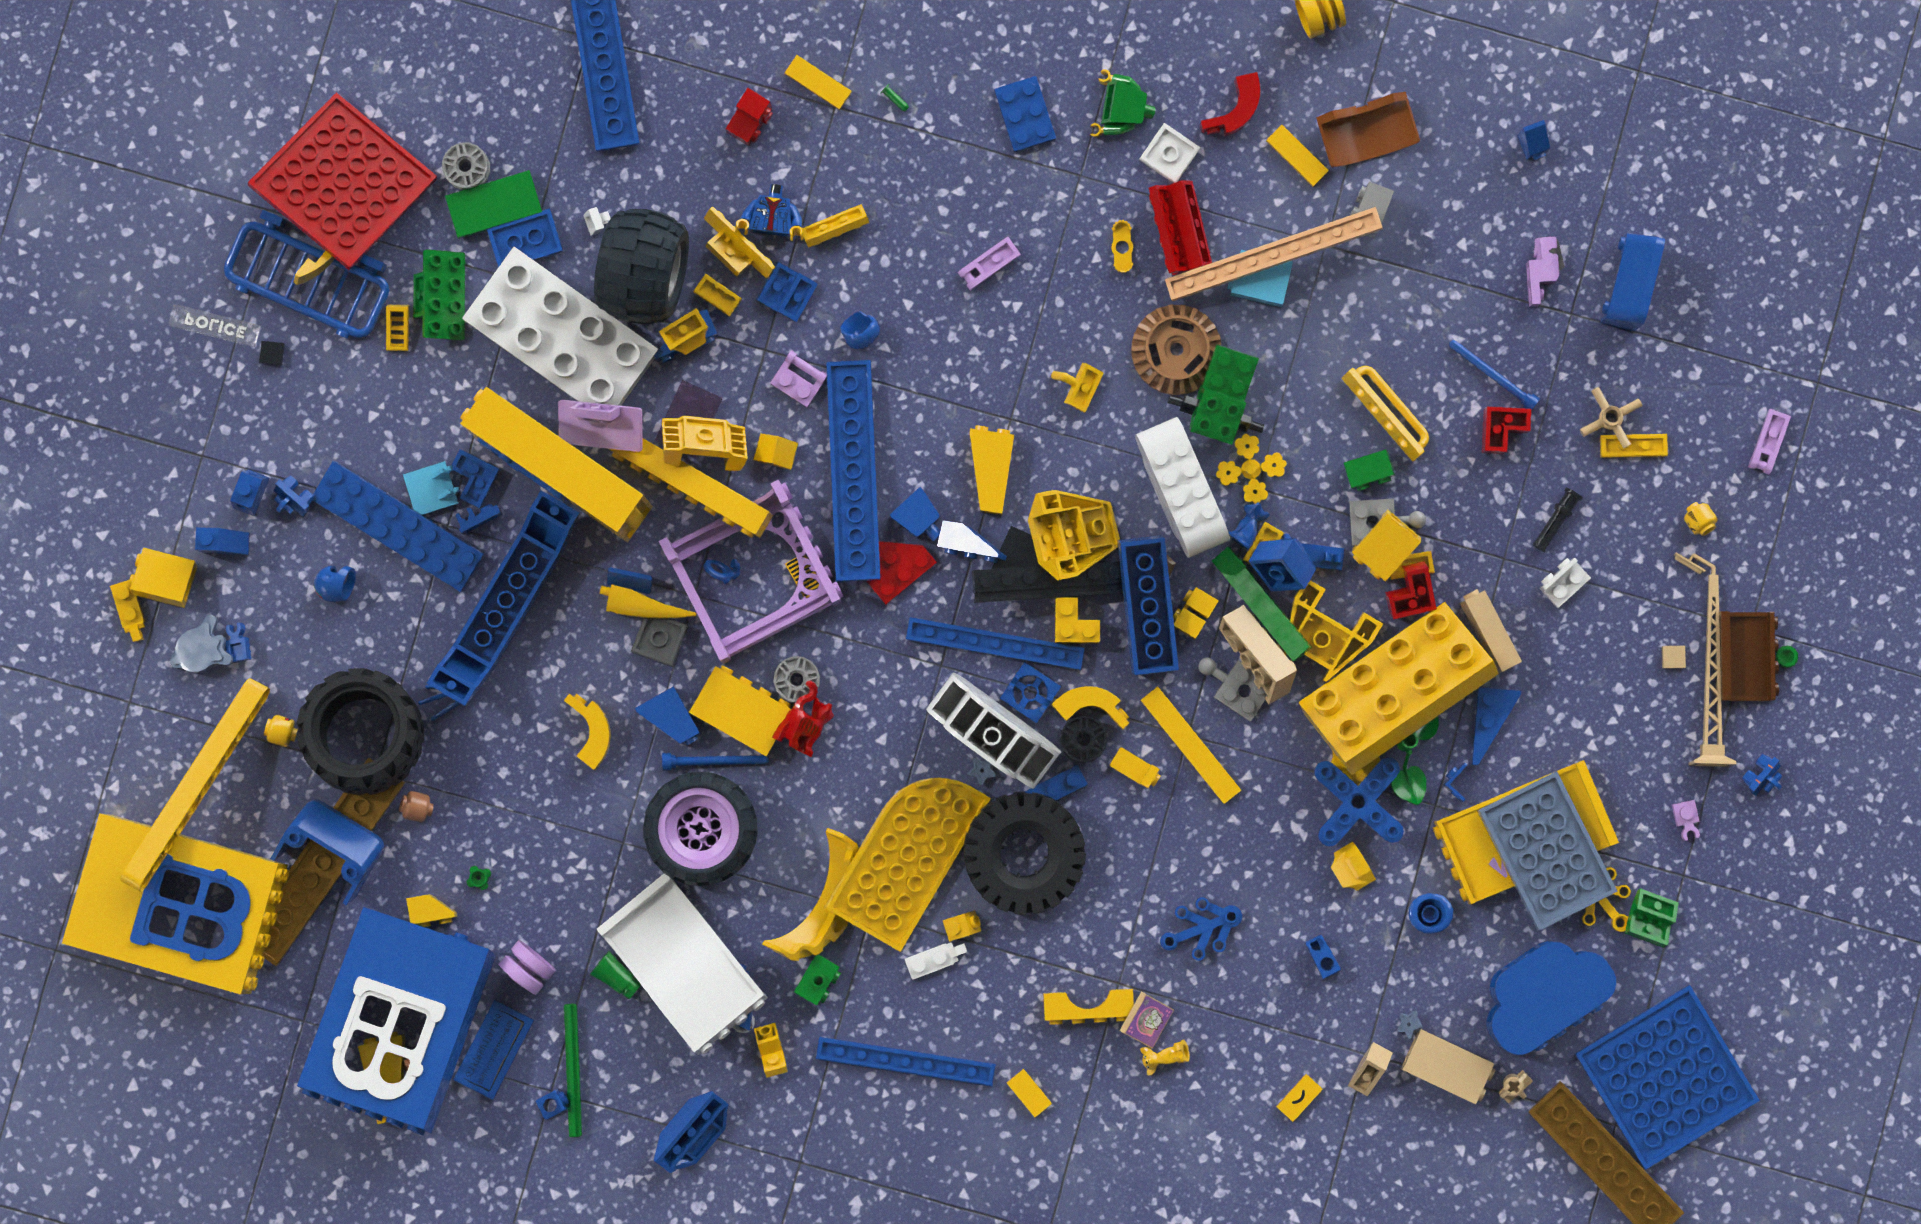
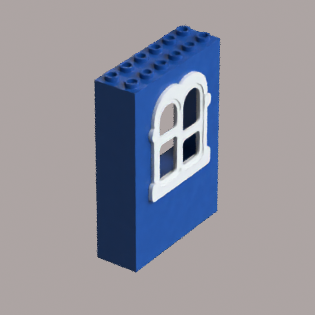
M363 907L297 1086L303 1089V1094L319 1100L320 1096L324 1097L323 1101L340 1107L342 1103L345 1104L344 1108L352 1112L361 1114L363 1110L366 1111L365 1115L379 1121L386 1118V1122L393 1126L403 1128L404 1125H407V1129L411 1130V1132L423 1136L425 1132L431 1134L496 955L488 948ZM367 996H374L391 1002L392 1008L384 1027H378L360 1020L359 1016ZM403 1007L419 1011L427 1016L417 1046L413 1050L390 1042L400 1010ZM355 1030H361L379 1037V1043L370 1066L360 1072L350 1070L345 1063V1054ZM387 1052L410 1060V1065L404 1079L395 1084L385 1082L380 1076V1065L384 1054Z

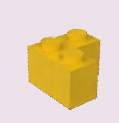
M1056 597L1055 643L1099 644L1100 620H1078V598Z

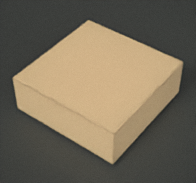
M1662 646V668H1686L1685 646Z

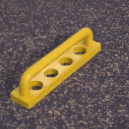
M1361 366L1356 370L1354 368L1350 369L1342 377V380L1411 461H1415L1425 452L1424 448L1428 444L1429 435L1426 429L1376 370L1369 366ZM1366 374L1372 379L1419 434L1420 440L1418 442L1361 376Z

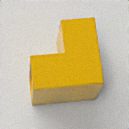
M760 433L753 460L791 470L798 443L779 436Z

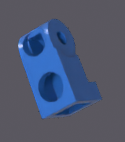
M1321 934L1305 942L1322 980L1341 971L1330 947L1326 944Z

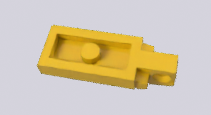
M129 580L111 585L110 588L122 628H124L125 633L130 632L133 642L144 640L141 628L145 627V618L138 596L133 595L131 587L128 586Z

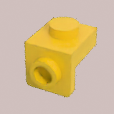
M975 910L943 920L949 942L981 932V922Z

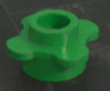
M472 866L469 870L470 875L467 885L486 890L491 871Z

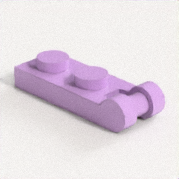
M1007 236L962 268L958 274L961 278L964 277L968 283L967 287L971 291L1021 254ZM975 268L980 274L976 278L971 273Z
M1772 409L1768 410L1753 455L1748 464L1749 468L1754 470L1758 468L1763 470V473L1770 475L1791 416ZM1761 454L1768 456L1766 462L1759 460Z

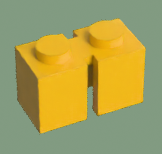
M1197 587L1193 591L1188 590L1183 598V601L1186 602L1182 610L1177 608L1173 615L1174 628L1194 640L1206 621L1187 609L1190 608L1208 619L1218 603L1217 599Z

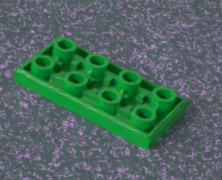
M530 170L445 196L458 239L542 212Z

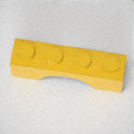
M1133 989L1110 990L1105 1001L1091 1009H1084L1074 1005L1069 1000L1066 992L1043 993L1044 1020L1049 1021V1025L1063 1024V1020L1072 1019V1024L1085 1023V1019L1094 1018V1022H1107L1109 1017H1116V1021H1125L1134 1006Z

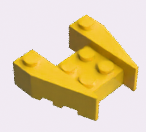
M1310 580L1305 589L1298 590L1295 594L1289 620L1312 647L1304 655L1328 669L1322 679L1327 682L1373 642L1383 623L1362 612L1352 631L1314 609L1326 589Z

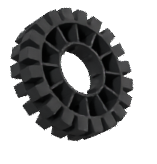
M1013 792L1014 794L1007 796L1005 794L996 798V801L991 804L988 803L981 809L979 815L974 817L968 833L966 832L964 841V863L971 883L989 904L992 903L997 909L1005 912L1011 911L1018 915H1026V913L1038 914L1045 912L1044 910L1049 907L1053 909L1061 904V900L1065 897L1068 898L1075 890L1074 886L1080 881L1083 874L1082 868L1085 865V842L1077 822L1059 802L1035 792ZM1028 829L1029 833H1031V830L1039 833L1043 837L1042 842H1046L1048 847V856H1044L1046 862L1039 871L1034 870V874L1020 876L1019 872L1016 875L1005 868L1007 864H1002L1000 856L1001 849H1004V846H1002L1004 840L1010 834L1013 836V832Z

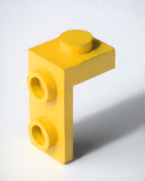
M1122 747L1119 748L1110 763V767L1147 789L1150 785L1154 787L1161 776L1157 774L1160 770L1159 768L1150 765Z

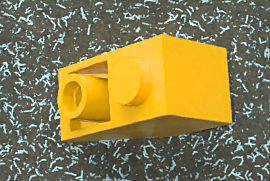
M431 894L406 898L410 923L428 927L431 926V921L439 920V924L453 922L452 917H457L456 911Z

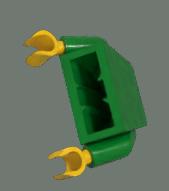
M1101 70V74L1108 75V78L1105 80L1098 78L1100 84L1107 85L1101 124L1105 125L1101 127L1097 123L1091 124L1090 127H1099V132L1097 134H1090L1091 136L1097 138L1102 133L1104 135H1122L1134 130L1136 125L1142 124L1144 117L1149 119L1154 117L1155 106L1146 104L1147 93L1141 91V87L1132 77L1120 74L1110 75L1108 70Z

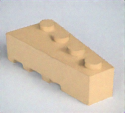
M1243 605L1223 616L1219 627L1220 631L1233 651H1239L1244 668L1246 670L1250 669L1254 674L1256 680L1253 682L1257 688L1262 687L1267 694L1265 700L1268 705L1290 693L1297 672L1296 666L1292 660L1285 656L1280 645L1271 639L1268 631L1256 621L1254 614Z

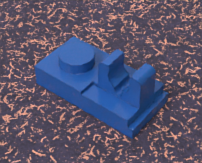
M488 504L480 509L481 513L477 514V516L470 507L467 508L469 513L467 521L462 519L460 513L456 514V518L461 527L459 530L464 535L502 515V512L498 505Z
M1301 543L1311 557L1315 568L1342 571L1344 548Z

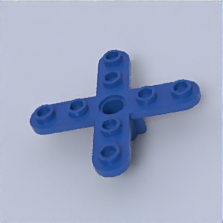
M1383 758L1359 785H1356L1329 761H1323L1316 765L1314 770L1316 779L1343 802L1318 832L1319 841L1323 845H1336L1359 818L1387 842H1398L1403 837V826L1375 801L1399 774L1400 766L1395 759ZM1355 796H1361L1364 800L1363 806L1359 809L1352 805V799Z

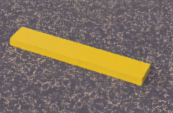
M1158 686L1140 700L1223 804L1241 791Z

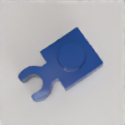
M237 623L236 632L233 625H227L226 632L231 640L225 643L226 652L232 655L233 663L251 660L249 638L243 637L245 633L244 623Z

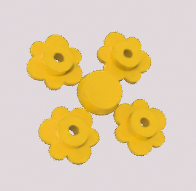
M1243 434L1242 438L1236 439L1234 444L1237 448V454L1239 456L1243 455L1245 459L1249 460H1246L1241 468L1235 466L1234 461H1229L1228 463L1225 461L1220 462L1216 477L1220 478L1222 485L1227 486L1230 483H1237V477L1242 472L1246 478L1251 479L1248 485L1243 487L1245 492L1244 500L1246 502L1253 501L1256 504L1257 502L1260 503L1261 500H1265L1268 497V492L1265 490V483H1259L1254 478L1260 475L1261 469L1267 472L1269 477L1274 475L1281 477L1285 472L1284 467L1287 463L1285 460H1282V455L1276 452L1272 456L1266 455L1265 461L1260 466L1256 460L1252 459L1254 453L1259 452V447L1257 446L1259 443L1258 438Z

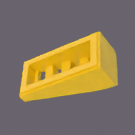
M409 305L386 306V351H409ZM392 312H404V316H392ZM392 321H404V325H392ZM391 330H404V334H391ZM391 339H404V343H391Z

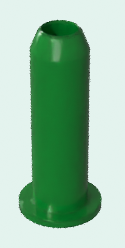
M888 84L880 94L884 93L899 109L905 112L909 108L908 104Z

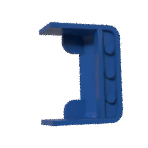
M1629 233L1620 237L1618 250H1621L1622 256L1612 296L1609 301H1605L1603 304L1602 314H1605V316L1601 318L1600 323L1633 332L1645 323L1665 245L1664 238Z
M314 799L302 808L287 828L270 859L275 861L286 852L289 846L293 848L301 847L310 838L345 860L341 873L343 878L352 884L343 901V904L347 905L358 896L384 849V843L375 833L323 801Z

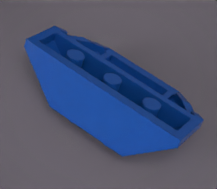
M713 1091L689 1099L660 1133L654 1161L669 1173L696 1164L726 1129L729 1104Z

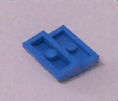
M776 262L774 271L767 278L756 301L797 322L818 284L782 263Z

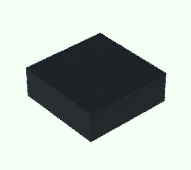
M261 341L259 363L282 366L285 344Z

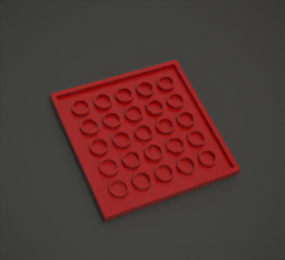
M336 92L248 181V186L350 270L437 180V176Z

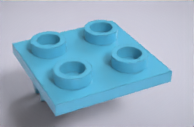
M445 461L403 474L413 509L421 515L459 504L456 493L460 490L459 487H453L449 474L453 471L452 466H447Z

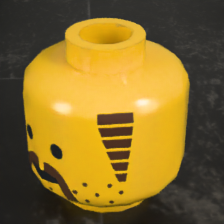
M1695 502L1687 507L1684 521L1693 534L1705 536L1716 528L1717 517L1708 504H1698Z

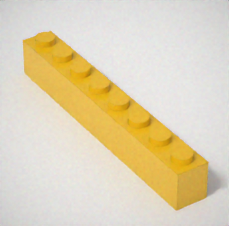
M642 438L643 449L640 452L609 449L613 452L611 456L618 461L623 462L624 459L631 463L629 467L639 473L642 470L649 473V479L658 484L663 481L668 484L666 488L677 495L679 492L687 495L685 497L687 501L694 505H697L699 502L705 506L703 510L713 516L716 513L723 516V522L731 527H734L735 524L742 528L740 532L750 538L753 535L760 538L774 516L768 510L682 460L679 466L664 463L663 449Z

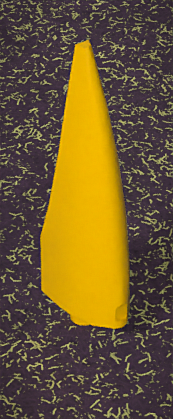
M612 584L611 587L602 585L600 588V594L608 596L607 612L644 618H681L697 615V613L663 604L632 589Z

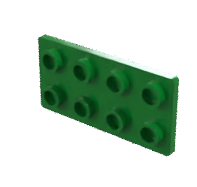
M426 249L423 251V272L413 274V318L423 319V338L462 341L465 339V321L462 319L465 315V253Z

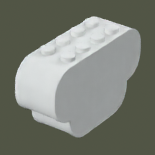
M1178 417L1135 434L1149 479L1175 537L1179 540L1187 558L1229 541L1230 536L1226 524Z
M954 672L926 708L928 713L942 723L944 728L954 737L1003 773L1018 779L1030 788L1034 789L1061 753L1052 742L972 683Z

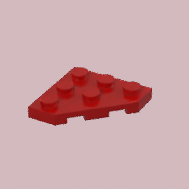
M879 541L881 580L866 582L884 604L887 605L937 562L923 545Z

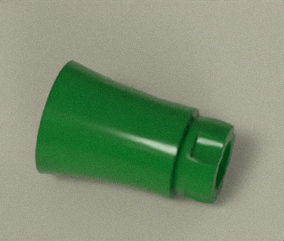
M610 951L603 956L590 973L592 977L602 981L627 999H630L641 985L633 973L623 966Z

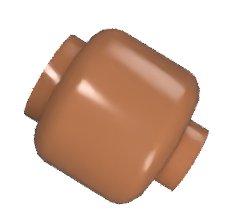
M410 791L407 795L402 796L399 812L402 813L404 819L423 822L427 816L431 817L434 804L430 803V797L427 794Z

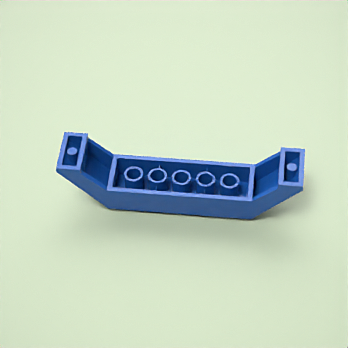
M542 490L539 492L530 507L519 535L455 643L441 662L437 664L427 681L428 685L464 706L469 703L495 669L560 559L580 514L578 511Z

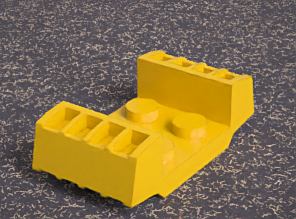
M691 416L662 418L664 463L679 466L682 454L724 458L725 471L742 470L748 459L745 427L730 424L727 420Z

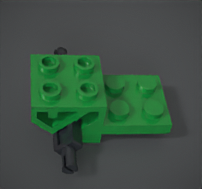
M1216 344L1196 399L1189 396L1179 398L1170 394L1167 403L1179 406L1181 412L1192 415L1189 427L1190 432L1232 445L1237 430L1247 432L1250 429L1262 433L1264 424L1254 422L1251 416L1243 414L1246 406L1245 398L1259 358Z

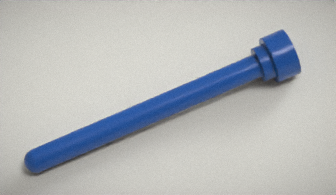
M1456 340L1450 341V348L1521 400V404L1524 405L1523 408L1532 410L1538 403L1540 398L1534 393L1532 395L1529 392L1526 394Z
M662 753L663 771H671L676 766L767 764L769 762V757L764 755L676 757V755H671V753Z

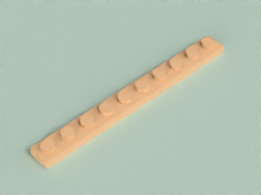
M1374 207L1165 279L1171 300L1176 301L1383 230L1377 208Z

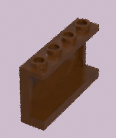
M1774 611L1719 612L1721 701L1776 700V696L1779 695V684L1775 682V674L1779 672V663L1775 661V652H1778L1779 647L1778 639H1775V630L1778 629V617L1775 616Z

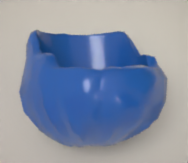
M859 311L847 318L840 326V330L848 346L854 349H864L878 337L880 326L874 317Z

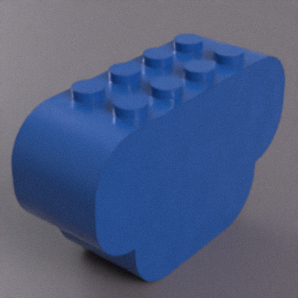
M1545 941L1538 943L1493 975L1490 982V994L1496 1005L1490 1009L1487 1015V1031L1495 1044L1506 1052L1522 1055L1534 1050L1540 1051L1548 1045L1546 1041L1550 1038L1557 1039L1566 1033L1565 1028L1572 1025L1574 1027L1585 1020L1583 1016L1588 1013L1594 1014L1603 1008L1602 1003L1607 1001L1615 991V973L1608 962L1597 953L1586 951L1573 952L1570 947L1560 942Z

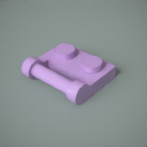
M791 350L770 384L808 408L827 379V373L817 370L797 357V353ZM791 364L817 379L815 384H811L789 370Z

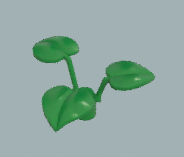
M1438 716L1396 744L1399 750L1406 752L1403 770H1400L1397 777L1391 782V788L1400 799L1414 805H1419L1425 796L1426 777L1418 766H1411L1407 769V764L1412 754L1411 749L1417 746L1418 739L1429 740L1437 733L1439 727Z

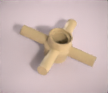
M1600 388L1593 389L1591 392L1602 411L1599 414L1598 420L1580 429L1582 436L1585 437L1604 427L1614 431L1623 449L1630 446L1631 443L1621 424L1623 416L1642 407L1641 401L1636 399L1621 408L1609 406ZM1613 413L1616 416V422H1609L1606 419V414Z

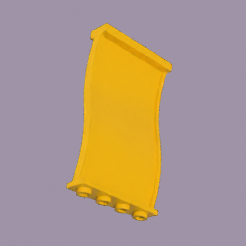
M1582 760L1558 770L1557 772L1596 850L1599 851L1619 843L1585 761ZM1548 775L1434 822V834L1437 840H1442L1444 845L1441 848L1446 861L1450 859L1453 866L1450 872L1455 881L1458 880L1461 889H1459V893L1464 902L1467 901L1468 904H1473L1515 886L1507 869L1508 876L1505 878L1489 865L1490 861L1495 858L1502 871V860L1477 810Z

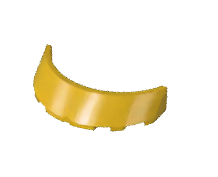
M830 828L826 830L830 853L829 870L824 889L817 904L808 917L793 931L776 939L764 940L762 945L791 961H799L801 958L820 954L831 941L835 942L848 925V921L824 907L859 847L857 843L845 834Z

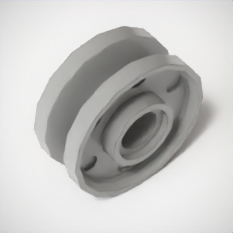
M469 142L458 143L451 146L445 153L442 160V171L448 182L455 188L465 190L482 185L488 180L490 162L484 151L477 145ZM470 162L471 169L467 172L461 171L463 163Z
M793 656L787 658L777 666L774 672L776 691L783 699L795 703L799 697L809 693V688L805 684L807 681L815 682L819 688L820 675L818 669L812 661L804 657ZM795 673L803 676V682L799 686L792 685L790 681L791 676Z

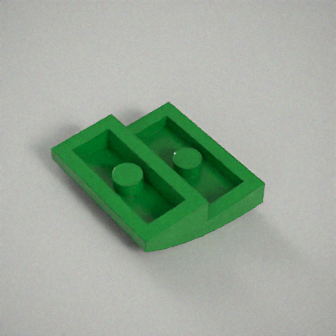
M1641 888L1638 889L1630 909L1625 934L1662 948L1668 946L1671 925L1676 923L1679 902Z

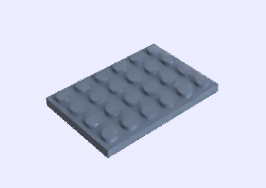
M1557 771L1477 810L1537 931L1618 892Z

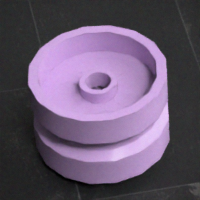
M518 940L511 950L519 961L506 955L498 965L518 985L537 995L542 989L543 983L535 974L543 979H550L556 972V969L531 947Z

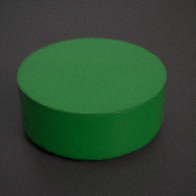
M1782 646L1778 648V652H1775V661H1778L1780 667H1792L1798 661V653L1792 646Z

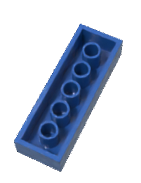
M1157 535L1118 540L1131 671L1134 675L1179 670L1165 537Z

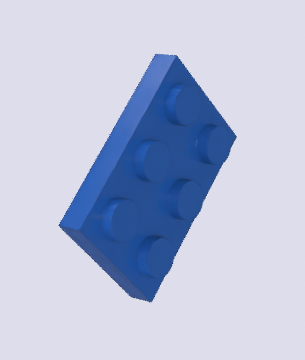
M1036 76L994 89L1014 153L1056 140Z
M550 208L540 213L487 229L498 267L513 247L534 261L564 252Z

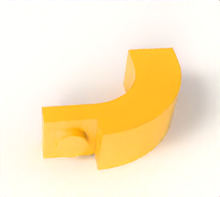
M1092 686L1078 687L1062 694L1051 704L1065 721L1081 708L1092 706L1104 710L1122 730L1129 724L1127 721L1129 716L1121 707L1118 710L1115 708L1121 700L1102 688Z
M577 693L575 696L568 694L564 701L579 712L589 725L588 741L577 757L596 771L605 759L610 746L611 731L608 719L600 706L594 701H591L586 707L585 703L587 701Z

